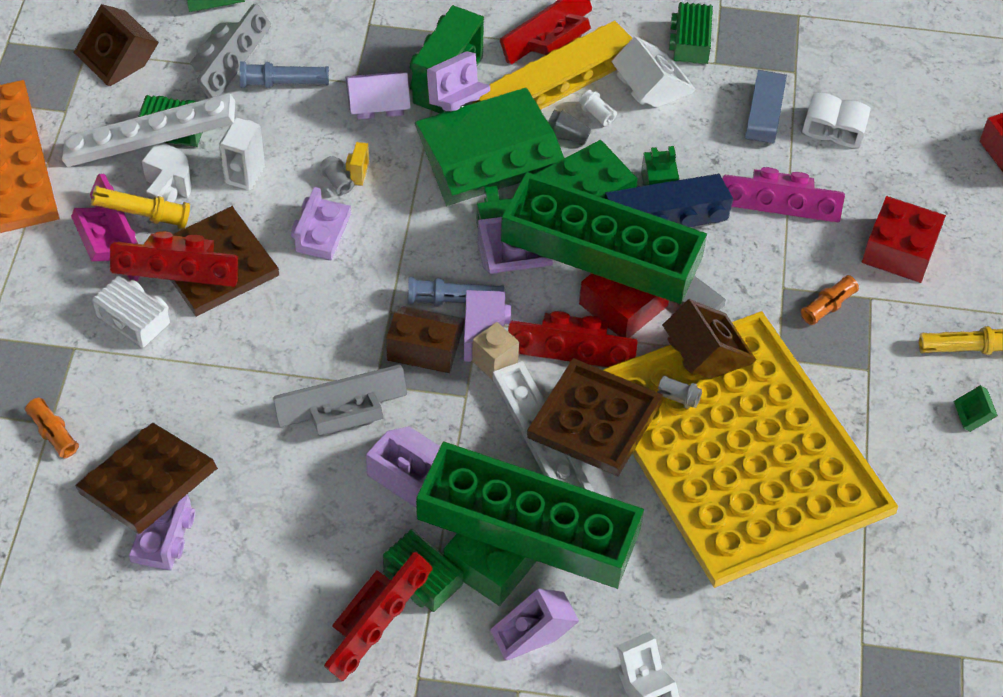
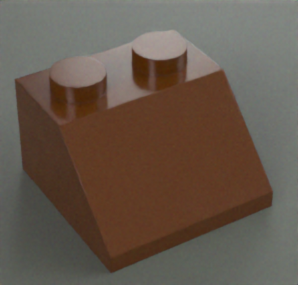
M101 4L73 53L106 85L112 86L143 68L159 42L127 11Z
M688 299L662 324L669 335L667 338L668 342L675 350L680 352L684 359L682 361L683 366L692 375L696 376L698 374L713 379L751 365L757 360L726 313L694 300Z
M406 306L401 307L394 312L386 337L387 361L450 373L464 328L465 318Z

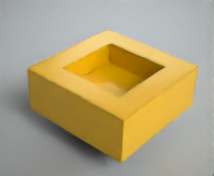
M356 142L353 153H348L346 171H350V179L354 185L363 186L369 166L368 143Z

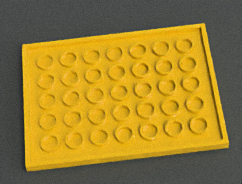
M762 311L732 322L757 360L751 365L713 379L698 374L696 376L692 375L683 366L682 361L684 359L680 352L671 345L603 369L606 372L656 392L659 390L658 386L663 376L688 385L695 383L697 388L702 389L701 398L696 408L690 407L686 409L684 404L663 397L661 406L632 454L714 588L895 515L898 510L895 500Z

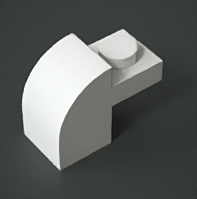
M155 144L142 160L145 180L152 183L146 191L147 197L154 199V197L161 196L164 197V201L173 203L176 200L177 194L188 198L192 190V181L186 156L179 149L168 144Z
M647 632L617 646L622 667L618 669V673L628 697H679L676 681L662 669L656 639L651 633Z

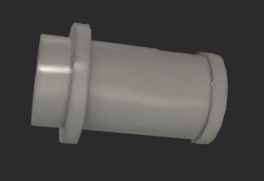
M329 156L321 163V173L324 177H328L338 195H345L353 189L354 183L345 172L343 161L335 156Z
M667 376L662 377L658 386L659 390L657 391L663 394L665 398L684 404L686 409L690 407L696 408L702 394V389L697 388V384L692 383L688 385L670 379Z

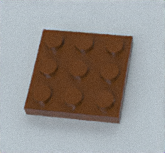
M233 206L173 234V236L180 237L188 235L203 236L204 239L214 240L215 253L238 256V282L235 287L170 280L196 317L279 276V268Z
M573 358L527 429V438L619 477L661 406L663 394Z
M152 422L123 447L116 450L113 455L97 468L90 471L75 486L80 495L137 534H141L218 468L211 457Z

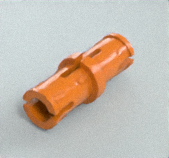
M847 275L831 288H825L819 292L817 299L801 309V316L804 321L809 325H815L829 312H836L840 309L843 301L859 291L857 281L852 276Z
M38 397L31 400L26 405L25 411L39 427L38 432L40 436L45 440H49L61 458H68L75 454L79 444L65 429L64 420L60 416H55L43 398Z

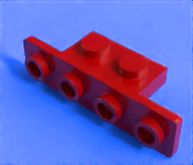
M557 0L501 37L500 44L506 62L514 64L531 51L546 56L551 51L569 44L576 38H581L582 34L591 29L589 19L584 17L592 11L590 0Z
M159 231L154 234L151 233L143 245L112 242L110 245V272L113 274L235 287L238 282V256L215 253L214 240L204 239L200 235L180 237L173 236L170 232Z
M554 311L551 313L545 312L542 325L513 320L509 322L508 332L519 341L518 354L569 362L575 358L589 365L611 367L636 358L638 340L607 335L608 322L602 321L595 316L580 318L570 316L566 312Z
M414 552L392 580L376 570L333 623L332 627L346 638L326 661L324 667L341 681H344L349 674L357 669L363 656L372 645L380 640L383 631L394 617L403 611L406 602L417 588H420L426 582L429 573L432 571V566L420 554Z

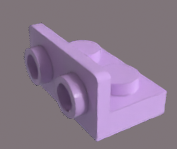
M466 51L427 69L429 104L440 106L445 111L458 110L461 105L480 99V96L490 92V85L480 83L477 80L476 53Z
M314 187L310 197H305L303 201L302 215L300 220H295L292 226L291 237L295 239L296 252L332 260L350 218L351 206L321 199V189Z
M189 495L183 497L141 534H137L129 554L132 563L172 570L175 558L180 559L184 550L185 540L183 536L186 528L191 529L195 518V509L191 507Z

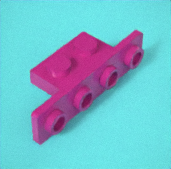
M763 167L761 170L754 169L753 178L723 175L722 179L733 197L731 207L837 223L841 220L845 193L815 188L814 178L809 177L806 173L792 172L791 174L779 173L775 168Z
M105 174L97 175L90 192V197L94 199L92 194L95 186L114 190ZM95 206L96 208H74L71 218L91 262L110 261V245L112 242L138 244L135 232L131 229L125 217V212ZM127 275L129 280L136 282L140 278V276Z

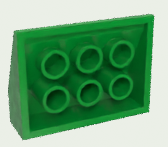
M527 87L460 107V109L455 111H447L415 121L416 129L446 206L484 195L485 187L497 186V189L500 190L521 183L526 172L536 174L564 159L553 129Z

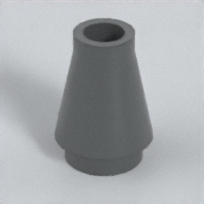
M554 109L548 121L556 138L578 142L583 145L587 142L592 130L563 109L561 112Z

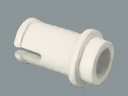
M588 90L580 98L579 104L584 112H590L603 126L611 124L615 119L617 111L606 104L600 98L598 92Z

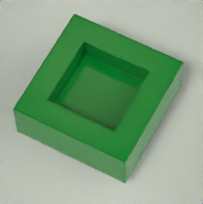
M982 385L953 401L963 428L970 432L998 416L988 389Z

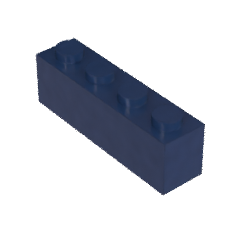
M719 173L605 192L604 196L605 199L687 227L728 221L733 203V197Z

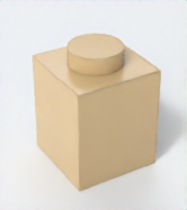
M498 322L473 338L472 362L490 379L493 380L494 371L518 363L519 341Z

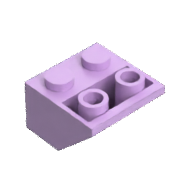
M410 426L389 430L366 454L367 475L416 507V497L440 446Z

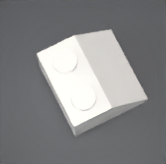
M636 36L611 61L618 70L616 73L618 78L632 88L631 95L642 105L648 103L654 107H660L688 96L696 90L666 51Z

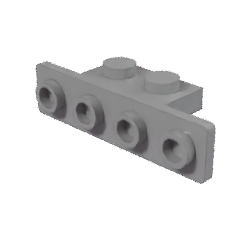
M258 4L251 5L239 22L220 23L215 26L211 31V36L197 49L196 56L190 62L196 72L202 71L197 78V83L208 98L220 96L239 71L240 61L248 59L271 27L270 21Z
M395 365L275 395L273 401L280 427L312 420L318 435L335 434L342 429L354 426H367L374 421L383 419L382 407L379 402L406 396L407 389L403 368L401 365Z

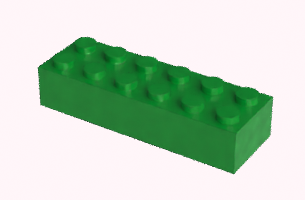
M526 172L502 216L501 242L678 304H682L701 263L707 233L529 172Z
M444 441L416 497L417 520L616 589L619 588L640 533L644 514L643 508Z

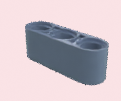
M758 70L745 139L775 143L787 74Z

